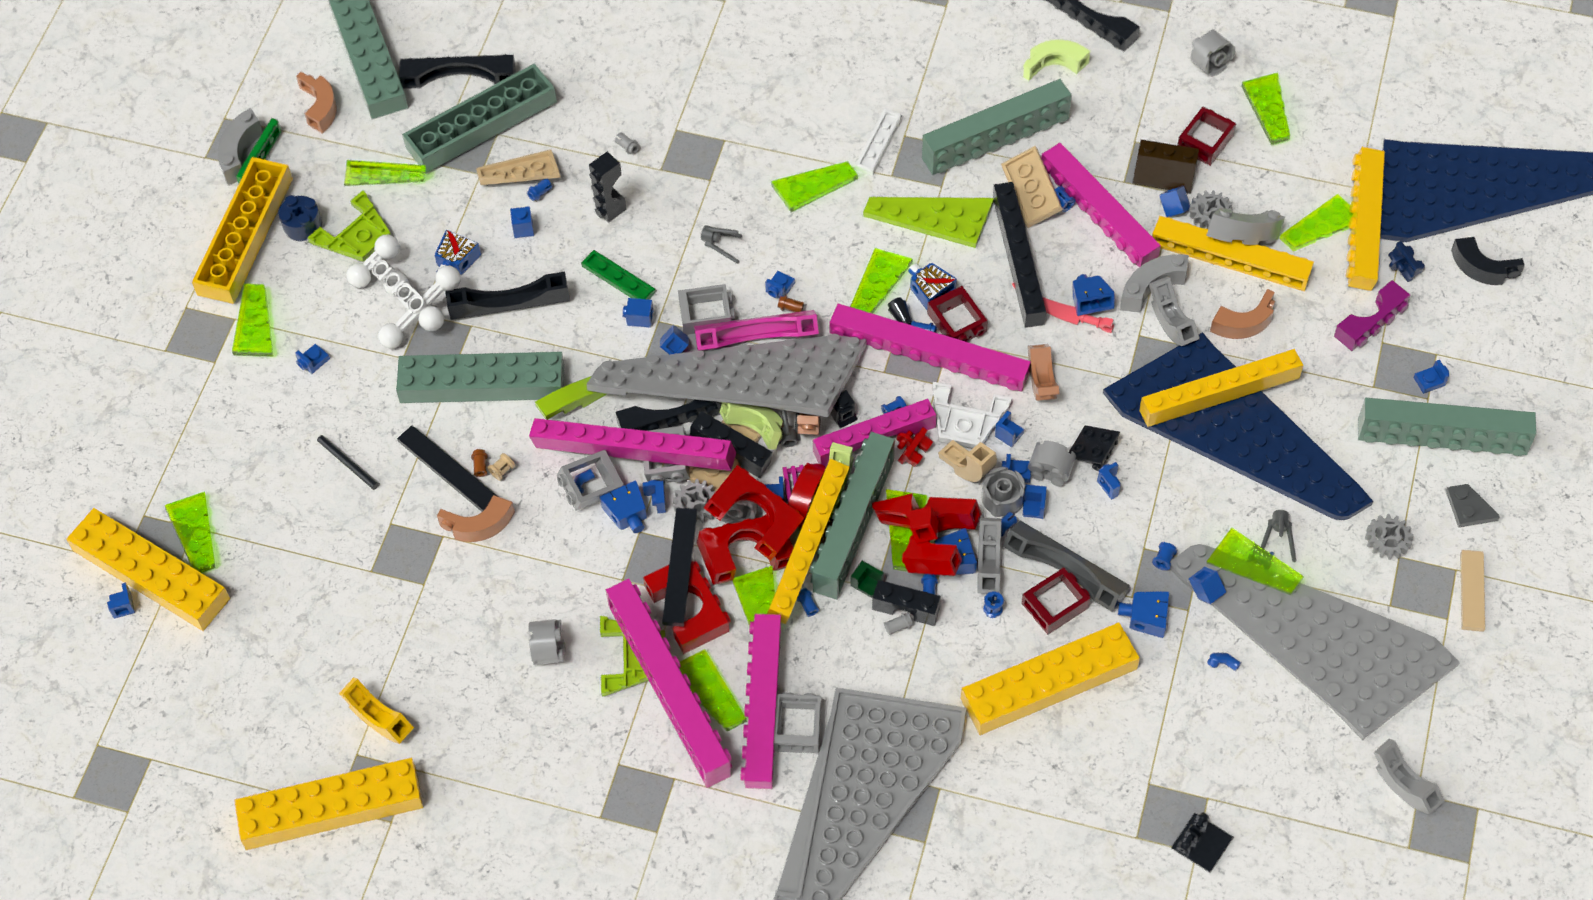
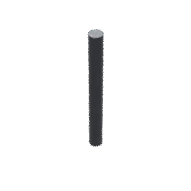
M323 435L318 437L317 442L371 489H377L379 483Z

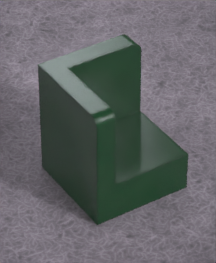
M862 560L850 576V586L872 598L878 580L884 581V573Z

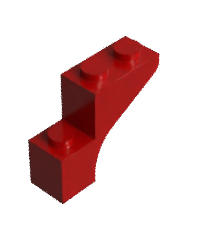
M913 494L872 503L880 523L910 528L917 543L938 539L939 521L932 506L919 508Z

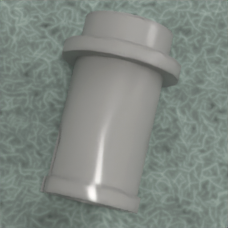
M623 132L617 134L621 139L619 140L615 137V143L623 147L626 153L635 154L638 151L639 145L636 140H631Z
M901 613V616L884 622L885 629L889 635L904 628L909 629L913 625L908 613Z

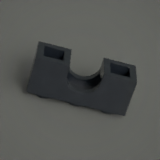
M878 580L872 597V610L893 615L894 610H904L913 615L914 621L935 626L940 610L941 596Z

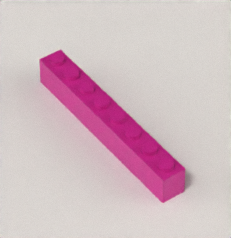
M1061 143L1042 153L1043 163L1054 182L1058 186H1063L1065 192L1070 197L1075 198L1079 208L1090 216L1093 223L1098 224L1103 229L1104 234L1116 243L1118 249L1123 250L1128 255L1132 263L1140 267L1148 261L1159 257L1161 245Z
M754 614V621H750L749 630L750 634L753 635V642H749L748 655H752V662L747 663V675L751 676L750 683H746V696L750 697L749 704H745L744 712L745 717H748V725H744L743 738H747V746H742V759H746L745 767H741V781H745V788L772 789L781 615Z

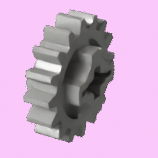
M1215 190L1211 194L1207 191H1204V195L1198 193L1197 198H1192L1190 204V218H1194V224L1199 222L1200 228L1207 226V229H1209L1212 215L1218 208H1226L1233 212L1232 203H1228L1229 198H1222L1223 193L1216 195Z
M698 479L695 480V483L687 480V486L680 484L681 491L675 490L676 497H673L674 510L676 512V508H684L682 506V502H684L687 508L697 509V520L700 519L704 523L705 517L712 518L711 514L703 508L708 502L705 494L711 498L716 491H714L713 485L707 487V481L705 480L702 484L699 483Z
M1387 514L1385 519L1379 515L1378 519H1372L1367 527L1365 539L1369 540L1367 547L1373 546L1372 553L1380 552V558L1384 554L1387 555L1389 560H1391L1392 555L1400 558L1401 553L1406 554L1408 548L1412 545L1413 534L1410 533L1411 526L1405 527L1406 521L1399 522V516L1397 515L1394 519H1391L1390 514Z

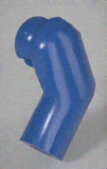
M591 468L574 478L581 494L584 493L582 485L595 478Z
M1213 652L1207 660V664L1213 668H1217L1219 663H1222L1237 671L1241 665L1239 660L1228 653Z

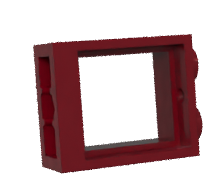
M1202 106L1179 136L1177 145L1199 149L1197 160L1211 166L1234 136L1236 123ZM1201 121L1223 132L1213 147L1190 136Z
M963 286L928 302L927 314L942 335L968 342L975 337H981L987 332L988 320ZM964 304L976 322L954 332L942 314Z
M1063 567L1023 593L1021 604L1045 633L1049 635L1087 610L1091 598L1085 588H1081L1077 583L1073 573L1068 572ZM1062 581L1078 601L1052 617L1036 597Z

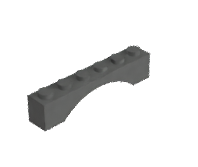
M1023 521L1018 522L1009 530L1003 547L1020 557L1045 563L1058 570L1064 567L1068 572L1073 573L1077 582L1088 591L1093 601L1111 612L1119 606V602H1123L1130 587L1129 584Z

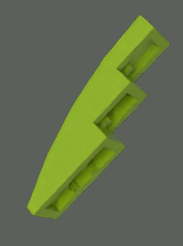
M590 376L535 401V405L544 418L548 420L562 411L566 414L580 405L582 408H585L607 394L587 390V382L591 378Z

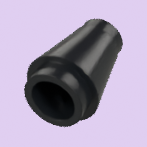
M901 297L888 303V311L896 321L911 325L912 318L906 301Z

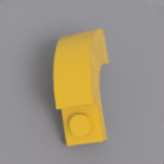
M353 677L339 693L350 705L349 708L363 722L392 742L400 744L414 728L400 712L389 709L377 700L357 678Z

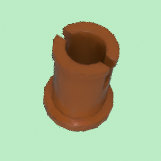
M787 295L780 296L778 308H781V311L785 309L792 312H801L803 310V301L787 298Z
M483 449L474 450L471 455L474 463V475L476 477L487 475L486 459L488 455Z

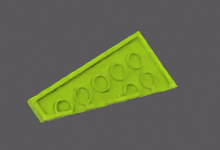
M869 197L863 211V217L976 248L994 203V198Z

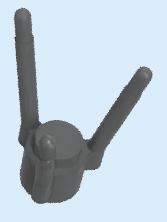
M705 225L701 232V240L705 241V246L711 247L731 261L739 263L738 259L713 243H717L721 235L742 238V234H738V230Z
M782 410L784 427L781 428L782 439L778 444H781L783 447L795 446L797 441L800 440L797 424L798 412H796L794 430L792 426H789L787 411Z
M1276 510L1273 512L1272 519L1268 520V527L1260 549L1264 550L1272 528L1279 532L1280 537H1283V532L1287 530L1292 562H1296L1292 522L1289 521L1290 514L1285 510Z

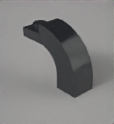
M1475 237L1455 239L1451 249L1454 261L1463 273L1475 281L1488 285H1503L1505 278L1520 276L1525 265L1523 258L1497 261L1486 257L1479 250Z

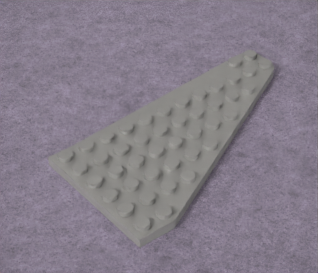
M831 334L829 336L795 340L787 339L778 342L740 345L703 351L696 350L694 352L661 356L652 355L636 359L604 361L587 382V390L624 396L628 393L755 405L828 417L866 348V339L859 340L857 337Z
M1202 544L1190 546L1170 562V570L1193 592L1194 590L1189 581L1191 576L1203 567L1217 571L1226 593L1211 605L1326 703L1361 740H1364L1455 669L1460 663L1431 635L1210 546Z
M843 688L835 689L830 718L774 900L842 899L961 744L966 716L965 707Z

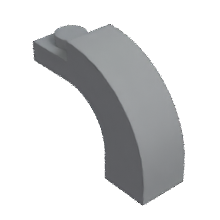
M1165 277L1149 283L1154 300L1151 301L1152 307L1167 336L1180 346L1200 339L1195 321L1186 317L1177 303L1171 279Z
M980 518L977 574L978 593L988 594L992 591L999 593L1001 518Z
M1388 739L1374 752L1379 762V765L1376 766L1379 774L1386 784L1407 804L1420 812L1430 815L1445 801L1437 784L1421 778L1408 766L1395 740Z

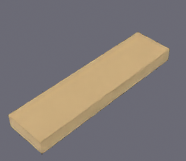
M1462 550L1460 553L1461 630L1484 632V552Z

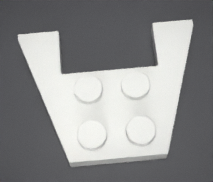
M933 382L932 389L939 442L950 443L954 440L959 445L968 448H974L980 442L984 444L996 427L997 422L1010 407L1012 398L994 394L989 412L948 404L951 385Z

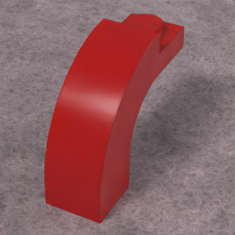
M805 464L789 498L788 505L797 509L805 518L826 469L822 464ZM805 518L802 520L798 527L802 528Z

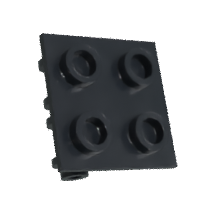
M1085 425L1068 453L1071 454L1073 451L1076 455V460L1091 462L1093 464L1092 468L1099 471L1104 466L1105 461L1109 459L1114 446L1118 444L1117 439L1120 431Z
M1194 813L1171 849L1211 873L1234 837L1209 822V816L1206 813Z

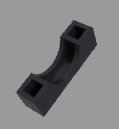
M607 151L589 164V176L592 182L591 188L594 195L595 212L598 217L604 218L609 223L626 211L625 198L613 188L615 182L622 175L620 162Z
M703 411L699 413L690 426L689 436L730 440L736 451L735 458L741 467L758 478H761L771 463L772 451Z

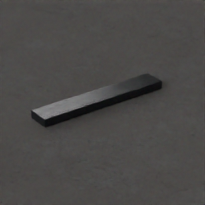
M413 425L397 438L402 446L481 512L486 509L493 495L497 496Z
M676 508L662 625L684 627L698 515L697 509Z

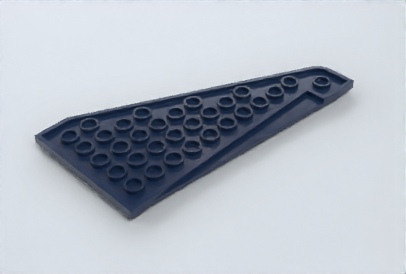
M1384 139L1382 151L1385 152L1380 239L1410 242L1593 195V152L1403 142Z
M1203 332L1198 334L1200 339L1183 346H1177L1103 389L1104 396L1123 418L1332 519L1348 520L1373 504V500L1363 488L1262 391L1147 427L1139 411L1142 397L1236 367L1212 344Z

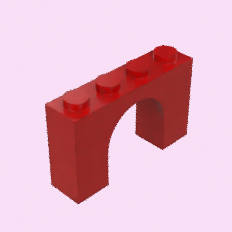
M738 465L703 507L719 521L739 501H751L762 507L768 517V529L754 548L770 561L805 518L797 509L789 506L780 496L770 491L764 483L756 480L746 469Z
M929 497L927 504L923 507L932 506L939 521L938 533L950 528L976 529L982 515L977 499ZM913 535L910 536L909 544L902 554V562L905 564L908 573L955 576L962 561L956 545L933 544L930 541L917 543Z
M767 514L760 518H748L742 522L726 523L720 527H708L699 531L697 545L713 585L734 580L736 567L728 547L739 540H750L758 543L768 529ZM790 539L786 541L771 561L769 560L773 571L786 568L793 550Z
M696 560L692 561L688 592L699 597L703 606L696 616L685 621L684 627L675 626L672 628L673 637L683 654L728 633L729 623L731 622L727 612H722L720 609L721 603L717 595H712L710 592L711 586L707 578H702L700 575L701 569ZM669 565L643 577L644 587L654 603L665 598Z

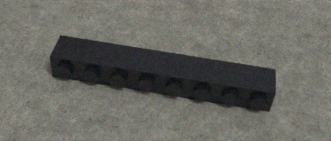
M1014 183L994 184V206L1024 327L1045 325L1046 309Z

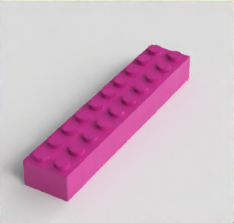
M628 578L606 589L608 607L705 786L709 788L731 777L730 768H732V764L730 761L732 758L727 748L722 749L720 744L722 740L716 729L712 730L708 713L706 711L702 712L700 707L701 701L696 692H691L689 687L691 683L686 674L682 675L679 669L681 665L677 657H672L669 651L671 649L669 642L666 638L661 637V629L656 619L652 621L650 616L651 610L646 601L642 603L640 598L641 592L637 584L632 585Z

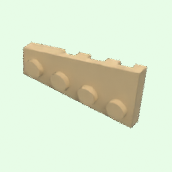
M551 149L476 168L480 185L560 178Z

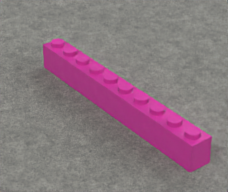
M839 303L829 322L830 334L857 337L859 340L866 339V345H870L875 349H883L894 355H902L914 361L929 363L934 367L939 366L954 373L958 372L968 375L970 378H978L990 384L1007 387L1010 390L1022 392L1030 372L1031 361Z
M534 418L529 434L535 447L541 449L591 455L606 450L609 457L726 471L732 470L736 451L730 440Z

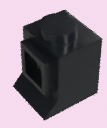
M847 390L841 392L830 413L839 428L858 420L855 414V402Z

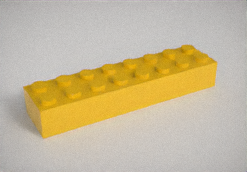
M255 157L251 158L192 280L197 296L232 304L235 303L293 180L288 165Z
M95 508L88 513L66 538L75 553L122 582H126L130 587L201 631L207 628L230 600L225 587Z
M1120 622L962 687L961 701L978 734L983 735L1135 671L1138 668L1140 658Z
M412 757L234 799L240 841L245 850L423 808L417 771Z

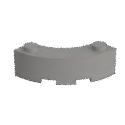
M251 108L245 110L231 121L219 141L218 160L228 186L237 182L236 175L242 167V154L244 150L263 133L260 122Z
M1218 208L1212 215L1206 236L1231 243L1232 240H1242V243L1246 245H1258L1259 241H1265V243L1269 244L1279 239L1285 217L1274 210H1266L1260 214H1239L1226 208Z
M1166 255L1150 260L1140 266L1125 284L1120 310L1140 313L1143 302L1151 292L1149 283L1169 277L1172 285H1184L1189 255Z

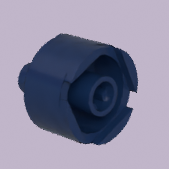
M290 195L286 197L278 212L283 230L294 241H306L319 227L322 228L318 206L313 198L307 196Z

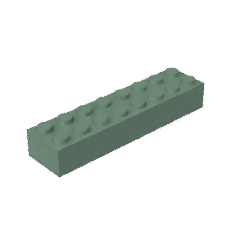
M328 0L371 119L408 109L403 88L369 0Z
M534 63L403 133L405 147L423 172L427 173L557 102L555 88Z
M1057 79L926 133L922 139V160L931 174L935 175L945 172L956 165H962L973 158H979L981 155L995 151L1002 146L1012 144L1021 138L1029 137L1033 133L1046 130L1057 123H1063L1069 119L1072 94L1063 81Z
M562 352L399 356L396 392L400 403L539 400L564 387V360Z
M1365 397L1358 417V440L1368 443L1383 442L1390 445L1406 444L1408 446L1439 447L1451 450L1462 449L1472 452L1484 451L1494 454L1507 453L1521 456L1528 454L1536 436V412Z
M871 432L868 439L865 438L862 443L861 450L863 452L861 456H857L854 464L856 469L854 473L849 474L847 480L848 488L846 491H842L840 497L841 505L834 510L832 517L834 522L832 526L829 525L825 533L826 541L824 544H820L817 554L819 558L817 562L813 561L810 569L812 574L810 583L813 584V592L836 600L842 590L874 511L872 503L878 501L894 462L895 439Z

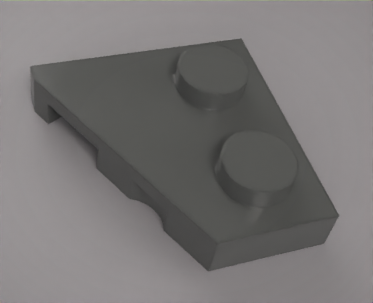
M1469 484L1447 487L1446 494L1458 528L1499 520V514Z

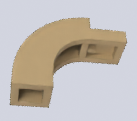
M952 440L938 452L939 458L953 467L956 475L971 482H977L995 467L997 462L996 452L982 442L969 452Z

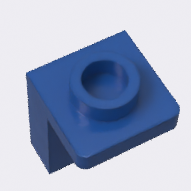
M777 271L771 280L767 279L765 281L766 293L771 297L780 299V296L788 294L795 284V278Z
M317 344L311 346L303 354L299 350L295 352L297 365L302 370L306 369L311 374L330 360L329 355Z
M1437 360L1433 367L1415 373L1413 378L1424 394L1444 387L1449 377V370L1440 360Z
M1007 454L1006 461H1002L1001 467H1007L1008 470L1019 472L1024 482L1030 483L1031 471L1028 469L1030 461L1011 460V454Z
M1117 462L1111 465H1104L1099 470L1097 482L1111 500L1118 497L1120 490V481L1116 477L1119 466Z
M650 480L643 482L644 496H652V506L657 507L658 514L666 513L663 481Z

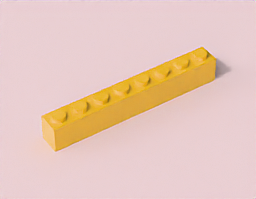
M1361 147L1358 154H1354L1352 161L1355 169L1351 177L1354 185L1350 194L1353 197V201L1350 205L1352 217L1349 221L1351 233L1348 237L1350 250L1347 254L1349 266L1346 270V278H1348L1349 287L1372 291L1378 281L1385 151Z
M1159 216L1152 237L1161 245V249L1189 255L1188 257L1305 292L1314 261L1290 255L1287 252L1270 249L1267 246L1246 245L1242 243V240H1232V243L1206 236L1208 229L1173 220L1170 217Z
M1295 349L1285 351L1144 396L1141 399L1139 411L1147 427L1299 379L1303 363Z
M830 459L767 612V614L781 615V623L784 624L787 623L850 467L833 459Z

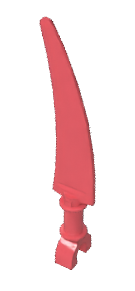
M1042 297L1046 313L1076 325H1078L1079 321L1081 323L1086 322L1108 333L1113 331L1114 321L1111 318H1097L1087 314L1077 316L1074 306Z

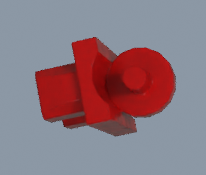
M922 427L913 439L911 438L913 433L909 430L906 434L898 433L896 439L899 444L897 447L900 450L907 447L897 460L899 463L903 464L906 461L915 467L921 461L923 456L915 451V448L919 447L926 452L933 443L925 435L928 431L927 429Z

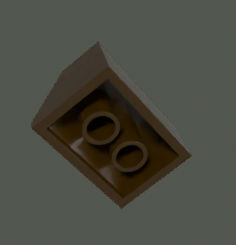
M1141 139L1132 184L1164 190L1184 186L1186 193L1191 194L1199 149Z

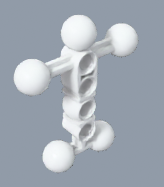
M389 234L382 235L376 240L375 252L364 263H354L347 270L346 278L349 284L356 288L368 285L373 273L383 283L385 291L389 295L397 297L409 309L395 324H385L379 330L378 339L381 345L389 349L401 345L404 338L403 332L416 318H418L421 327L427 331H436L441 328L444 323V315L439 308L430 304L444 290L452 291L457 288L461 280L460 273L456 268L443 266L435 275L436 283L421 296L409 284L405 274L395 271L383 260L394 258L400 249L398 240Z

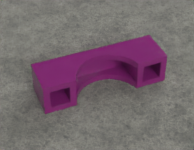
M1391 280L1378 291L1375 301L1378 312L1368 317L1350 314L1337 325L1334 337L1350 351L1355 350L1357 347L1361 348L1371 335H1377L1383 325L1390 324L1394 320L1395 315L1399 312L1403 313L1408 308L1410 294Z

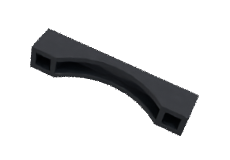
M1046 0L1055 8L1060 9L1070 18L1077 20L1085 28H1089L1100 38H1104L1123 52L1139 38L1140 26L1126 17L1110 16L1096 12L1079 0Z
M514 54L400 59L399 79L403 89L422 88L436 79L452 75H472L497 84L516 73Z
M565 271L545 274L527 285L508 290L482 291L463 287L452 291H445L450 320L570 301Z
M695 399L690 403L671 409L653 410L632 406L615 413L619 428L649 431L677 427L687 422L692 423L701 411L710 416H715L720 412L722 402Z

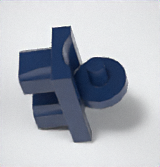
M1400 241L1396 243L1394 250L1388 254L1392 260L1389 267L1391 270L1398 269L1405 280L1410 282L1417 274L1423 271L1425 265L1422 261L1414 259V250L1411 246H1405Z

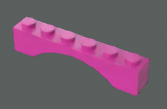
M815 310L694 326L698 350L719 348L755 339L801 337L819 334Z
M925 399L813 439V453L818 464L827 467L830 447L833 442L853 447V453L862 447L864 439H868L871 432L889 437L898 435L900 432L906 434L908 430L916 434L922 427L927 430L936 428V413L929 399Z

